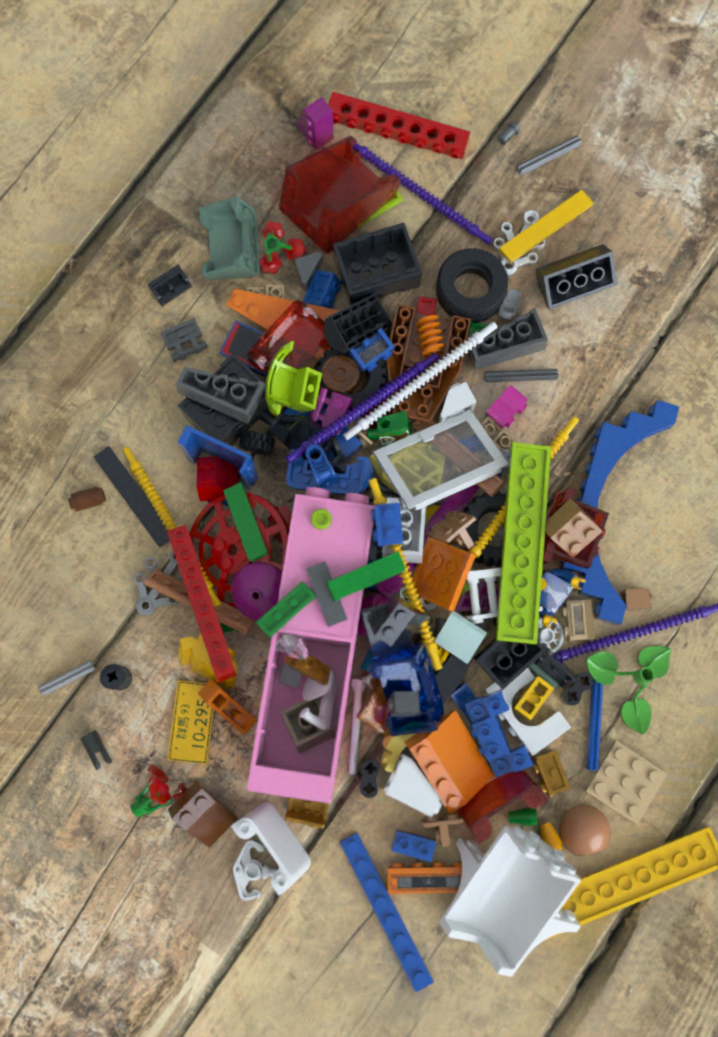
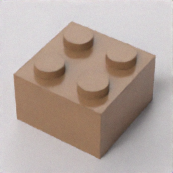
M571 498L546 520L545 531L549 537L573 558L602 532L597 523Z

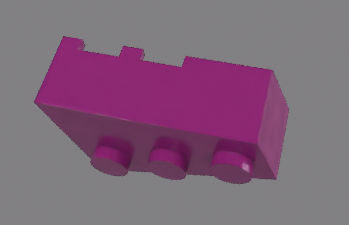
M320 97L303 109L295 124L305 136L308 145L313 146L316 151L334 139L333 110Z

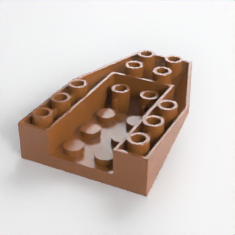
M397 304L390 341L395 347L391 351L393 355L386 360L389 382H393V379H397V376H401L403 372L406 373V370H410V367H414V364L417 362H422L426 359V357L422 356L423 350L420 348L421 342L419 341L420 336L417 333L416 322L419 318L428 315L415 313V307ZM453 315L452 320L438 318L434 321L440 323V326L435 329L442 331L437 336H442L443 340L438 343L445 345L440 349L444 353L438 356V360H443V356L447 357V353L451 354V350L455 351V347H460V344H464V340L467 341L471 319ZM459 356V360L455 359V363H450V366H446V370L442 369V373L438 372L437 376L434 375V378L429 379L428 383L425 382L424 386L421 385L420 389L416 388V392H412V395H407V399L403 398V402L399 401V405L395 404V408H392L393 414L406 411L409 419L430 423L447 396L450 387L460 374L463 357Z

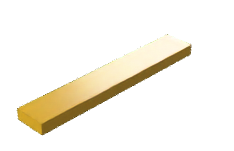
M580 190L501 246L499 252L510 264L590 208L594 202L583 190Z

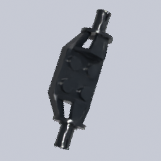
M263 409L259 414L261 416L258 417L259 420L270 426L269 435L276 437L290 450L299 448L303 441H308V438L312 439V435H317V432L321 433V429H325L307 416L281 413L276 417L267 409ZM286 422L292 424L289 428L285 426ZM329 435V439L325 438V442H321L319 446H321L328 461H330L334 472L345 474L347 465L344 462L346 456L341 451L337 437ZM330 451L335 456L334 460L328 456ZM304 453L302 455L305 460H308L306 457V453ZM315 453L312 459L319 458L320 453Z

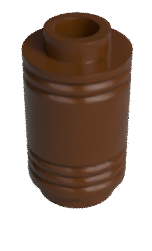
M96 486L71 493V498H68L70 508L78 512L103 505V502H106L103 488Z

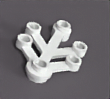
M530 210L525 213L523 218L524 226L521 232L539 220L537 212ZM504 222L501 226V233L506 235L508 241L514 238L511 223ZM503 227H509L510 230L506 231ZM496 238L493 243L494 249L498 250V252L501 246H497L496 242H501V246H503L505 241L502 238ZM542 241L543 245H537L532 249H543L546 241ZM499 252L502 265L504 267L505 265L511 266V269L505 268L507 275H513L517 267L526 264L535 265L538 260V255L532 252L527 257L517 259L510 264ZM529 257H534L535 261H531Z

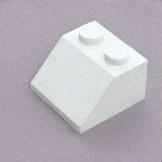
M458 382L450 387L439 423L468 410L473 412L477 401L466 382L462 384Z

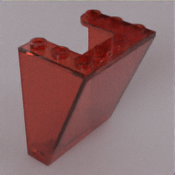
M352 136L287 166L285 169L279 210L326 254L333 250L334 243L345 240L397 194L401 180L395 174L379 178L360 161L362 153L360 151L354 152L353 145L357 143V140Z

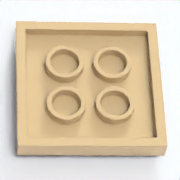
M614 741L585 792L635 825H638L668 774L620 742Z

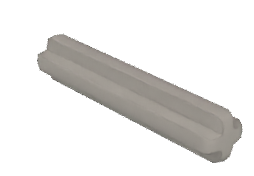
M87 661L40 685L39 690L42 695H47L94 671L95 666L92 661Z

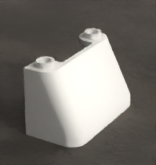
M401 753L384 787L385 794L432 817L433 813L437 815L442 805L439 802L440 796L414 761Z
M263 802L231 826L237 836L242 839H248L257 834L275 859L279 869L272 875L271 884L279 896L288 890L309 869L311 864L309 855L271 803Z

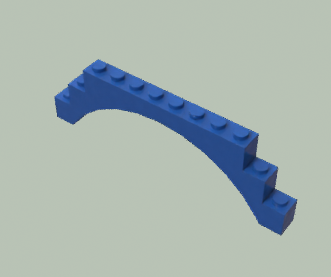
M657 400L653 405H650L647 416L630 411L627 416L623 417L621 427L604 422L600 427L596 428L594 438H597L595 445L592 444L589 455L592 456L590 463L587 462L584 473L587 474L586 479L582 480L579 491H582L581 497L577 498L575 502L594 521L599 496L606 478L617 461L630 448L645 438L670 429L676 422L680 406ZM596 538L574 558L566 551L562 552L559 563L562 564L561 569L578 571V574L582 575L580 578L585 579V583L581 581L578 583V586L582 588L578 590V594L600 600L594 608L595 619L616 626L621 625L627 605L623 602L607 577L600 560Z

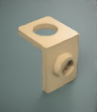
M367 429L363 432H358L357 439L362 443L363 448L371 451L380 442V439L374 441L366 437Z

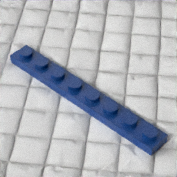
M358 832L340 841V844L415 992H418L434 983Z

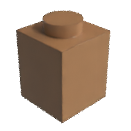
M649 588L625 589L621 591L622 600L627 605L626 610H646L653 603Z

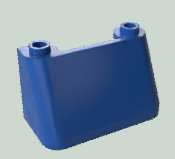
M301 455L288 464L286 482L295 490L306 491L307 487H316L328 490L330 494H361L370 485L368 480L374 478L375 468L368 457L358 456L355 464L346 466L345 474L335 473L336 478L331 477L322 481L321 485H318L309 461L305 460Z

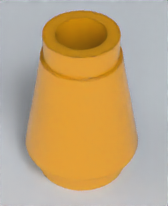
M551 822L539 826L542 841L553 849L562 850L561 844L563 842L551 825Z

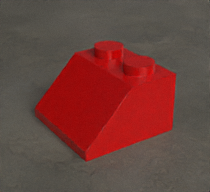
M217 456L197 457L196 487L200 502L213 501L215 498L224 495L223 490L238 484L237 466Z

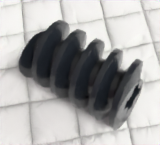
M109 664L102 669L100 682L105 688L124 690L132 682V673L125 666Z

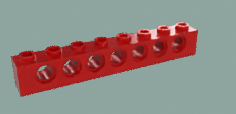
M332 91L328 105L333 110L334 124H343L351 129H360L368 134H377L385 139L391 138L402 144L408 143L415 145L419 149L425 148L432 150L436 154L442 153L449 155L453 159L459 158L463 160L471 131Z
M183 525L167 530L217 683L237 677L187 526Z

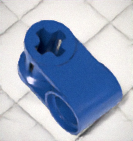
M316 444L309 446L306 450V457L318 485H321L322 481L331 477L336 478L333 467L321 446ZM315 453H320L319 458L312 459Z

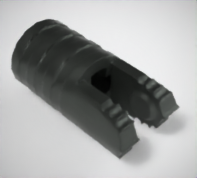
M97 730L80 738L95 770L100 769V763L95 755L99 751L107 764L112 762Z

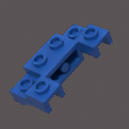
M502 689L465 702L464 705L472 721V727H470L474 738H478L480 745H478L482 757L486 756L487 761L490 762L496 777L512 771L515 773L533 766V760L528 754L526 744L510 750L511 747L497 717L498 714L509 710V705L504 699Z

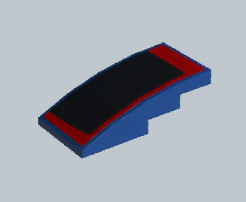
M235 321L218 354L228 358L234 353L252 371L267 379L274 357L286 344L248 325ZM293 348L281 363L298 370L305 354Z

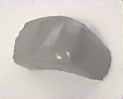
M510 289L499 309V316L510 320L516 316L520 304L521 292L519 290Z

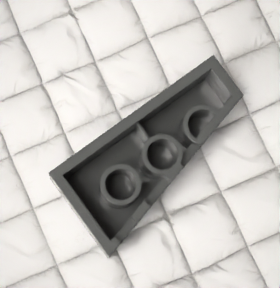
M536 308L529 310V313L515 318V321L508 325L501 326L494 333H490L483 338V342L476 344V347L472 346V350H469V357L474 370L545 350L548 338Z
M184 367L176 382L177 392L183 396L249 424L265 392V382H252L245 378L236 379L228 377V375H215L207 371Z

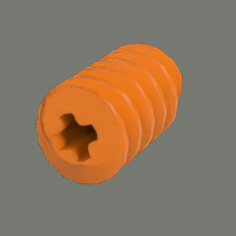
M438 315L424 316L416 322L417 333L420 336L419 341L421 342L420 348L423 350L422 356L426 358L434 353L438 356L444 353L440 349L445 345L438 343L443 340V337L437 336L442 331L435 329L440 326L439 322H434L439 318Z

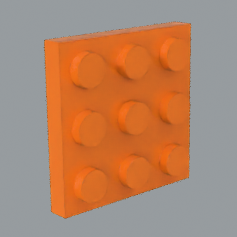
M428 537L423 549L422 564H417L412 576V582H415L414 588H417L416 593H419L418 597L447 610L454 611L476 555Z

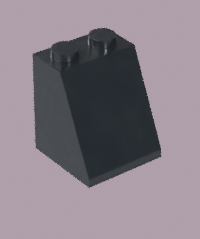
M387 603L360 610L372 657H377L378 660L390 657L389 653L397 651V655L409 652L408 647H412L411 639L404 648L390 646L374 636L371 625Z

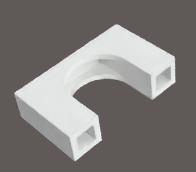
M527 668L502 690L504 699L509 705V710L497 716L501 721L505 720L509 725L507 729L514 738L517 736L520 740L519 746L526 744L528 753L533 756L569 730L571 726L560 711L554 712L534 726L523 725L514 717L511 707L514 695L535 679ZM494 682L484 689V692L487 695L501 688Z

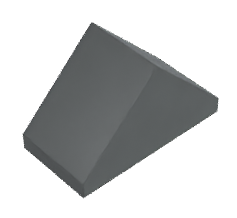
M320 251L295 259L298 276L305 291H307L315 271L319 269L323 262V253Z

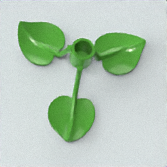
M663 646L644 648L638 655V663L643 668L631 672H617L618 661L609 652L602 651L587 657L588 672L596 682L602 685H609L614 682L615 675H632L635 683L641 685L633 696V701H627L623 704L621 717L628 727L639 734H645L651 721V708L646 700H637V697L647 687V683L652 682L654 678H661L667 673L671 649Z

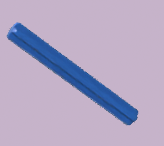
M593 679L586 768L596 771L598 770L603 685Z

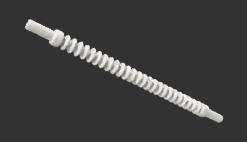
M492 322L480 332L472 334V338L468 337V341L464 340V344H460V347H455V351L451 350V354L447 353V357L443 356V360H438V364L434 363V367L430 366V370H425L426 373L422 372L421 376H417L416 380L413 379L412 383L409 382L408 386L405 385L404 389L399 390V393L395 392V396L391 395V399L387 398V402H382V406L378 405V409L374 408V412L370 411V415H365V418L359 419L357 421L358 424L343 434L344 438L348 441L361 430L369 428V424L373 425V421H377L378 417L382 418L381 415H386V411L390 412V408H395V404L399 405V401L403 402V398L407 399V395H412V392H416V388L420 389L421 385L424 386L425 382L428 383L429 379H433L434 375H438V372L442 373V369L446 370V366H450V363H455V359L459 360V356L463 357V353L467 354V350H472V346L476 347V344L483 342V338L498 328L495 322Z

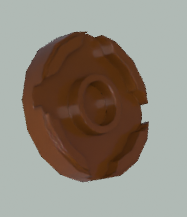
M346 355L330 357L325 361L321 370L323 384L332 392H349L356 386L359 380L357 363Z

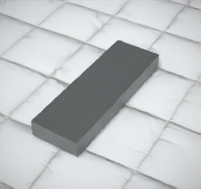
M326 562L307 568L308 576L328 627L348 620L340 599L337 601L332 600L325 583L332 580Z

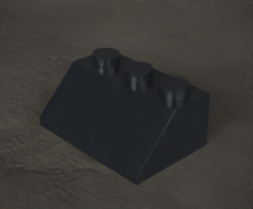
M495 638L473 659L504 690L544 654L547 649L538 639L537 644L497 641Z

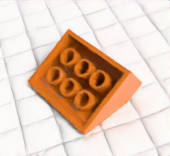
M455 709L404 742L428 782L440 796L439 800L449 815L465 805L494 776V773L485 758L482 757L479 748Z

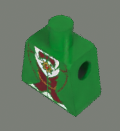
M403 411L378 418L377 428L367 429L368 438L370 440L380 439L382 447H385L412 435L407 412Z

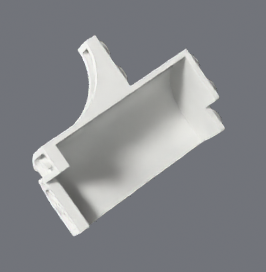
M505 825L486 854L481 852L478 848V843L473 839L467 840L460 837L455 843L461 855L462 878L455 899L439 923L448 937L478 943L497 974L512 977L526 956L539 943L559 933L577 932L581 925L576 920V915L568 909H561V907L581 879L576 874V869L564 859L565 855L558 849H553L540 840L536 833L533 831L528 833L519 827L513 828Z

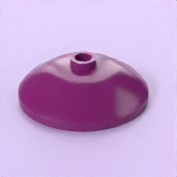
M254 562L240 569L235 575L231 587L232 599L237 609L244 616L258 621L278 603L282 572L277 567L264 562ZM254 592L259 593V598L254 596Z

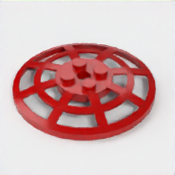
M246 492L252 510L256 503L261 504L270 512L277 523L266 529L262 521L255 516L269 552L264 558L250 562L237 527H228L225 517L232 515L230 510L223 511L222 501L226 499L225 494L215 498L201 510L190 530L189 535L192 544L194 537L200 540L198 552L200 567L203 568L202 572H205L209 581L218 587L217 597L222 602H224L225 590L231 591L232 585H227L229 574H237L240 569L254 562L269 563L283 573L289 536L288 525L283 515L271 502L256 494ZM215 505L216 516L208 522L203 532L197 530L204 515ZM218 521L221 531L215 538L207 535L211 527ZM278 532L281 533L283 543L281 564L270 561L271 540L269 536ZM204 543L212 545V557L207 560L204 559ZM233 545H236L237 547L236 555H233L231 553V548ZM214 564L222 570L219 581L208 570ZM254 592V596L259 598L258 594ZM224 602L237 609L234 603Z

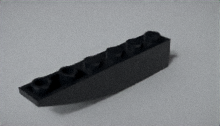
M487 618L483 619V623H475V625L484 630ZM449 652L450 655L441 663L442 669L437 670L433 676L430 674L424 681L426 686L422 691L418 690L417 692L419 695L420 712L428 719L432 720L457 688L476 652L468 664Z

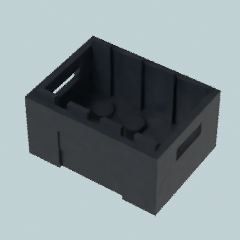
M404 222L333 244V259L349 306L375 293L380 298L399 291L405 292L420 287L422 271ZM384 265L389 267L387 271L382 269ZM366 271H370L372 274L370 276H366L364 273Z
M234 353L214 373L215 375H228V377L236 379L245 378L252 382H263ZM265 392L249 424L188 397L178 405L183 416L198 431L230 446L241 437L243 430H248L259 420L258 417L261 416L259 414L263 409L269 410Z

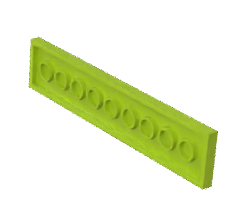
M518 442L511 443L496 628L497 641L537 644L551 446Z

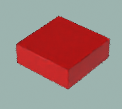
M418 296L416 313L434 315L437 299Z

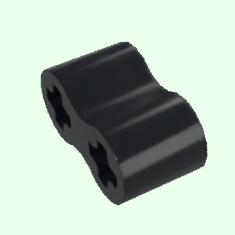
M582 672L575 675L577 680L560 694L563 704L574 706L580 702L582 693L593 685V678L589 673ZM579 678H585L584 682L586 685H580L581 681ZM567 693H573L572 697L574 700L568 701L569 696Z
M367 759L362 763L364 779L360 785V791L366 798H373L378 792L376 776L380 768L374 759ZM369 762H372L373 766L376 767L372 774H369L368 770L365 769ZM368 783L375 787L371 794H367V791L363 790V787H366Z

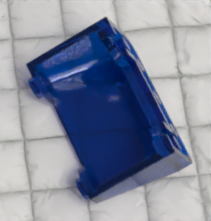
M414 644L373 658L368 666L369 673L375 679L380 678L387 704L388 698L394 692H418L420 712L415 717H391V710L389 711L388 717L385 718V725L389 729L391 737L437 731L444 715V705L426 644Z

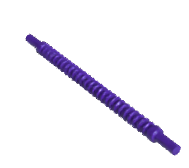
M349 137L345 139L344 143L358 152V156L361 158L365 157V161L369 160L370 164L373 163V166H377V169H381V172H386L385 174L390 175V178H394V181L398 180V184L402 183V187L406 186V190L410 189V192H414L415 196L419 195V199L423 198V201H427V204H431V207H435V210L439 209V213L443 212L444 216L447 215L448 219H452V222L456 221V225L460 224V228L464 227V230H468L470 235L477 236L488 245L493 242L494 239L481 231L478 225L472 224V221L468 222V218L464 219V216H460L459 212L455 213V209L451 210V206L447 207V204H443L442 200L438 201V197L434 198V194L430 195V192H426V189H422V186L418 187V183L414 184V180L410 181L409 177H405V174L401 175V171L397 172V168L393 169V165L389 166L388 162L384 163V159L380 160L381 157H376V154L368 151L369 149L366 146L359 145Z
M434 353L424 361L414 364V367H410V370H406V373L403 372L401 376H397V379L394 378L393 382L390 381L389 385L386 384L385 388L381 387V391L377 390L372 396H368V399H364V402H360V405H356L355 408H351V411H347V414H343V417H338V420H334V423H330V426H325V429H321V433L317 432V435H312V439L308 438V441H303L299 448L285 457L287 462L291 463L306 453L309 446L314 444L320 445L321 442H325V438L329 439V435L333 436L334 433H338V429L342 430V426L346 427L347 424L351 423V420L355 421V417L359 418L364 412H368V409H372V405L376 406L381 400H385V397H389V394H393V391L396 392L397 388L401 389L402 385L405 386L406 383H409L418 374L425 372V368L439 359L438 355Z
M718 603L707 607L703 605L698 607V609L694 608L693 611L688 610L687 613L684 611L682 615L680 613L677 616L672 615V618L668 616L667 619L656 620V623L652 621L651 624L646 623V626L642 624L640 628L638 626L635 629L630 628V631L626 629L625 632L620 631V634L616 632L614 636L612 634L609 637L604 636V639L600 637L598 641L594 639V642L588 641V644L584 642L582 646L578 644V647L573 646L572 649L570 647L567 650L561 649L555 655L563 662L568 660L569 657L573 659V656L578 657L579 654L583 656L584 652L589 654V651L594 652V649L599 651L600 647L605 649V646L610 647V644L615 646L616 643L620 644L621 641L626 642V639L631 641V638L636 639L637 636L641 638L642 634L647 636V633L652 634V631L657 633L658 630L662 631L663 628L668 629V626L673 628V625L678 626L679 623L682 625L684 621L688 623L689 620L694 621V618L697 620L699 617L705 618L708 617V614L718 611Z

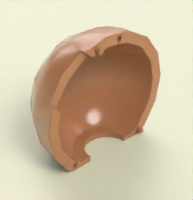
M586 804L575 806L568 810L561 820L559 829L561 841L565 848L573 855H590L608 846L611 837L610 823L605 815L596 807Z

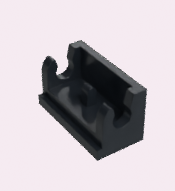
M179 264L147 284L161 307L192 287Z
M545 647L547 651L534 663L553 678L559 686L567 689L566 684L569 681L574 683L577 680L574 672L552 651Z

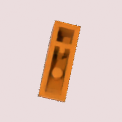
M210 679L198 692L206 704L243 735L257 722L256 718L214 680Z

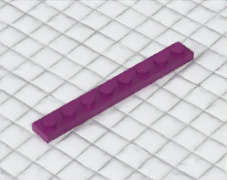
M476 484L446 498L425 525L423 549L428 539L427 533L431 530L432 526L440 523L452 511L461 512L478 491L479 487ZM406 563V566L410 567L408 569L411 572L410 577L418 563ZM401 573L381 581L375 590L390 601L393 595H397L405 584L401 582L403 580L400 577Z

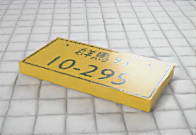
M177 681L167 760L208 764L214 710L198 694L206 683Z

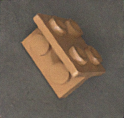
M452 511L440 523L433 525L427 535L430 538L469 549L474 543L466 528L476 518L473 515Z
M446 813L443 818H438L436 815H432V817L424 816L425 820H420L422 827L437 826L434 828V837L436 842H439L442 847L450 846L448 825L464 823L463 818L456 813H451L450 815Z

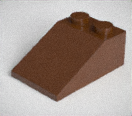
M198 780L168 808L172 820L209 848L238 820V817Z

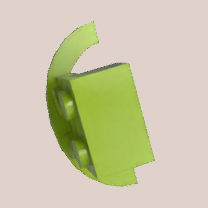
M294 341L284 345L278 351L272 361L266 379L265 398L269 411L274 415H280L281 405L301 413L315 410L322 373L309 367L297 370L281 363L285 356L292 351Z

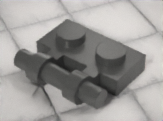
M195 318L161 332L168 350L171 351L175 348L177 350V353L171 355L174 362L180 359L181 361L185 360L191 354L201 353V350L208 347L205 340L200 343L196 340L203 335ZM192 342L193 346L182 350V345Z

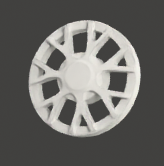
M540 618L538 621V629L540 631L537 637L541 644L545 643V647L554 653L563 643V629L558 622L554 623L556 627L553 630L547 627L542 628V618ZM554 633H559V639H554ZM553 642L556 647L551 649L549 643Z

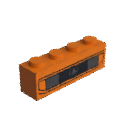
M454 861L452 865H444V862H432V865H424V862H412V866H404L403 862H392L391 866H387L388 894L457 893L460 887L462 861Z

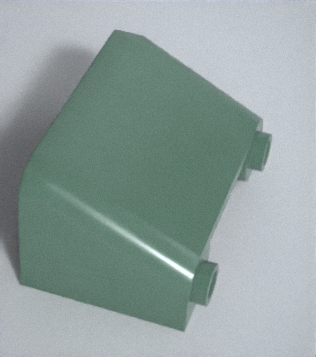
M238 196L200 207L199 221L201 225L209 230L210 261L204 262L201 268L203 277L207 280H221L258 276L260 273L257 216L254 208Z

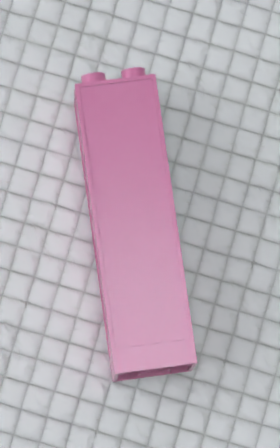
M307 487L305 495L295 494L278 602L302 581L315 594L306 570L307 568L326 562L330 575L334 579L368 564L371 534L374 526L371 509H375V506L368 505V496L347 493L345 494V501L329 499L330 491L316 487ZM318 509H325L331 514V525L325 530H318L312 525L311 516ZM364 589L340 599L348 620L328 627L316 596L313 601L272 636L247 791L331 803ZM302 649L333 669L337 687L331 717V725L335 737L299 754L283 722L280 711L304 700L303 690L308 677L302 674L298 688L279 683L278 681L285 656Z

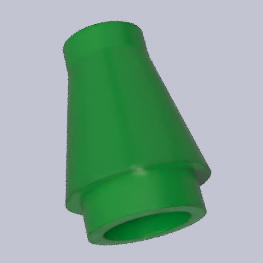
M528 807L508 811L509 824L513 823L528 827L537 825V809Z

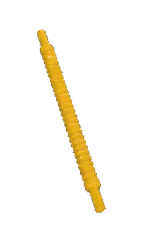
M575 416L570 419L563 430L558 431L556 437L553 438L554 442H550V459L554 458L553 454H557L556 450H560V446H563V442L568 440L569 433L578 423L579 419ZM506 502L504 503L505 506L501 507L502 511H498L499 515H495V519L491 520L492 524H488L489 528H485L486 532H482V537H478L479 541H475L476 545L469 549L470 553L476 555L475 558L481 555V550L485 549L484 545H488V540H492L491 536H495L494 532H498L497 528L502 527L501 523H505Z
M125 447L122 451L130 463V469L134 472V476L137 477V481H140L139 484L143 485L142 489L145 490V494H148L147 498L150 499V503H153L152 506L156 507L155 511L158 512V516H161L160 520L163 521V525H166L165 528L167 530L178 527L175 526L176 522H173V517H170L171 513H167L168 509L165 508V504H162L163 500L160 499V495H157L158 491H154L155 487L152 486V482H149L150 478L147 477V473H144L145 469H142V464L136 460L130 448ZM202 572L213 606L221 605L212 589L213 584L211 581H208V576H205L206 573Z
M376 478L368 480L375 498L373 501L374 505L386 504V498L382 497ZM391 544L390 550H393L394 553L399 551L406 571L401 572L400 577L403 578L401 582L405 583L403 588L407 589L405 593L409 595L407 599L411 600L409 604L425 612L424 609H421L423 604L419 603L421 599L417 597L419 593H416L417 588H414L415 582H412L413 577H410L411 572L408 571L410 567L406 566L408 561L404 560L406 557L402 554L404 550L400 549L402 545ZM424 620L419 629V632H422L420 636L424 638L422 642L425 643L424 648L426 652H429L435 671L440 670L442 665L436 651L437 644L433 642L434 637H431L432 631H429L430 626H427L428 620Z

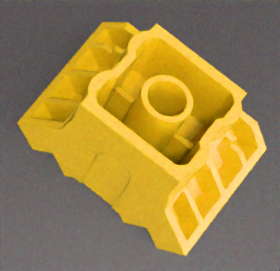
M201 633L197 639L191 636L180 639L178 649L180 667L190 664L192 673L196 672L217 683ZM228 648L236 675H238L237 665L234 660L237 652ZM237 677L221 682L223 689L234 688Z

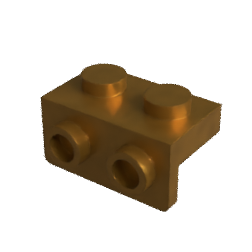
M302 649L285 656L284 663L323 686L328 684L331 667Z
M556 750L533 758L534 763L532 767L535 774L540 776L542 782L539 783L543 794L553 797L557 793L571 789Z
M290 797L285 820L294 824L300 823L309 825L312 828L323 829L330 803Z

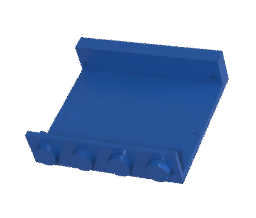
M186 425L177 443L190 462L196 464L197 457L204 451L240 468L239 473L247 489H250L251 485L254 486L259 476L257 475L258 472L251 455Z

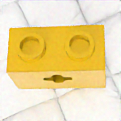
M536 676L513 705L512 709L526 720H531L554 688L542 678Z

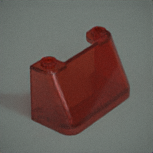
M296 300L288 306L250 348L247 356L268 375L272 361L278 351L284 345L294 341L292 351L285 356L281 363L297 370L301 369L320 347L330 348L323 334L325 322L309 305Z
M523 769L515 773L514 771L488 782L465 805L457 809V812L463 818L464 825L473 840L479 845L492 834V827L488 818L517 800L523 799L532 808L540 807L549 800Z

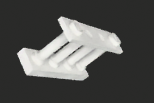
M501 568L469 571L466 581L469 584L473 615L463 617L471 620L473 624L483 623L484 618L497 617L498 606L494 581L496 576H501ZM479 578H484V582H487L490 613H480L477 589Z

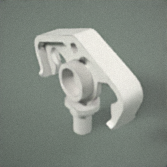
M255 839L245 843L233 866L239 896L245 901L262 896L259 890L254 889L251 893L247 892L246 886L249 881H256L261 876L266 880L272 877L278 870L270 868L268 864H265L263 867L259 861L251 858L250 849L252 847L256 848L258 852H263L266 849L264 844Z

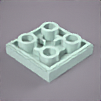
M453 611L434 642L468 664L487 632Z

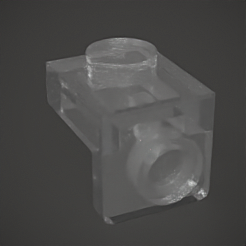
M284 633L275 645L277 651L285 652L291 657L305 660L309 655L301 636Z

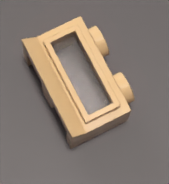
M591 599L564 602V606L561 607V613L566 622V625L563 626L564 637H567V641L595 639Z

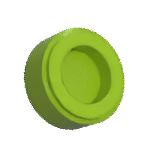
M325 509L314 511L311 516L312 525L318 530L327 529L332 522L331 514Z

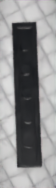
M110 446L95 455L94 459L156 544L162 547L169 542L170 539L165 528L166 525H163V521L160 520L161 516L157 515L158 512L155 511V508Z

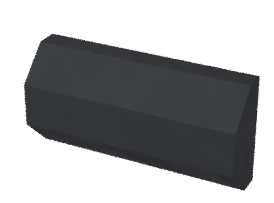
M375 293L327 317L324 323L323 334L331 348L346 353L362 344L365 339L372 338L380 328L384 332L393 327Z

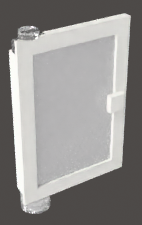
M471 410L373 451L375 458L400 496L398 502L401 509H408V511L419 510L501 473V470L509 467L510 460L508 449L498 450Z

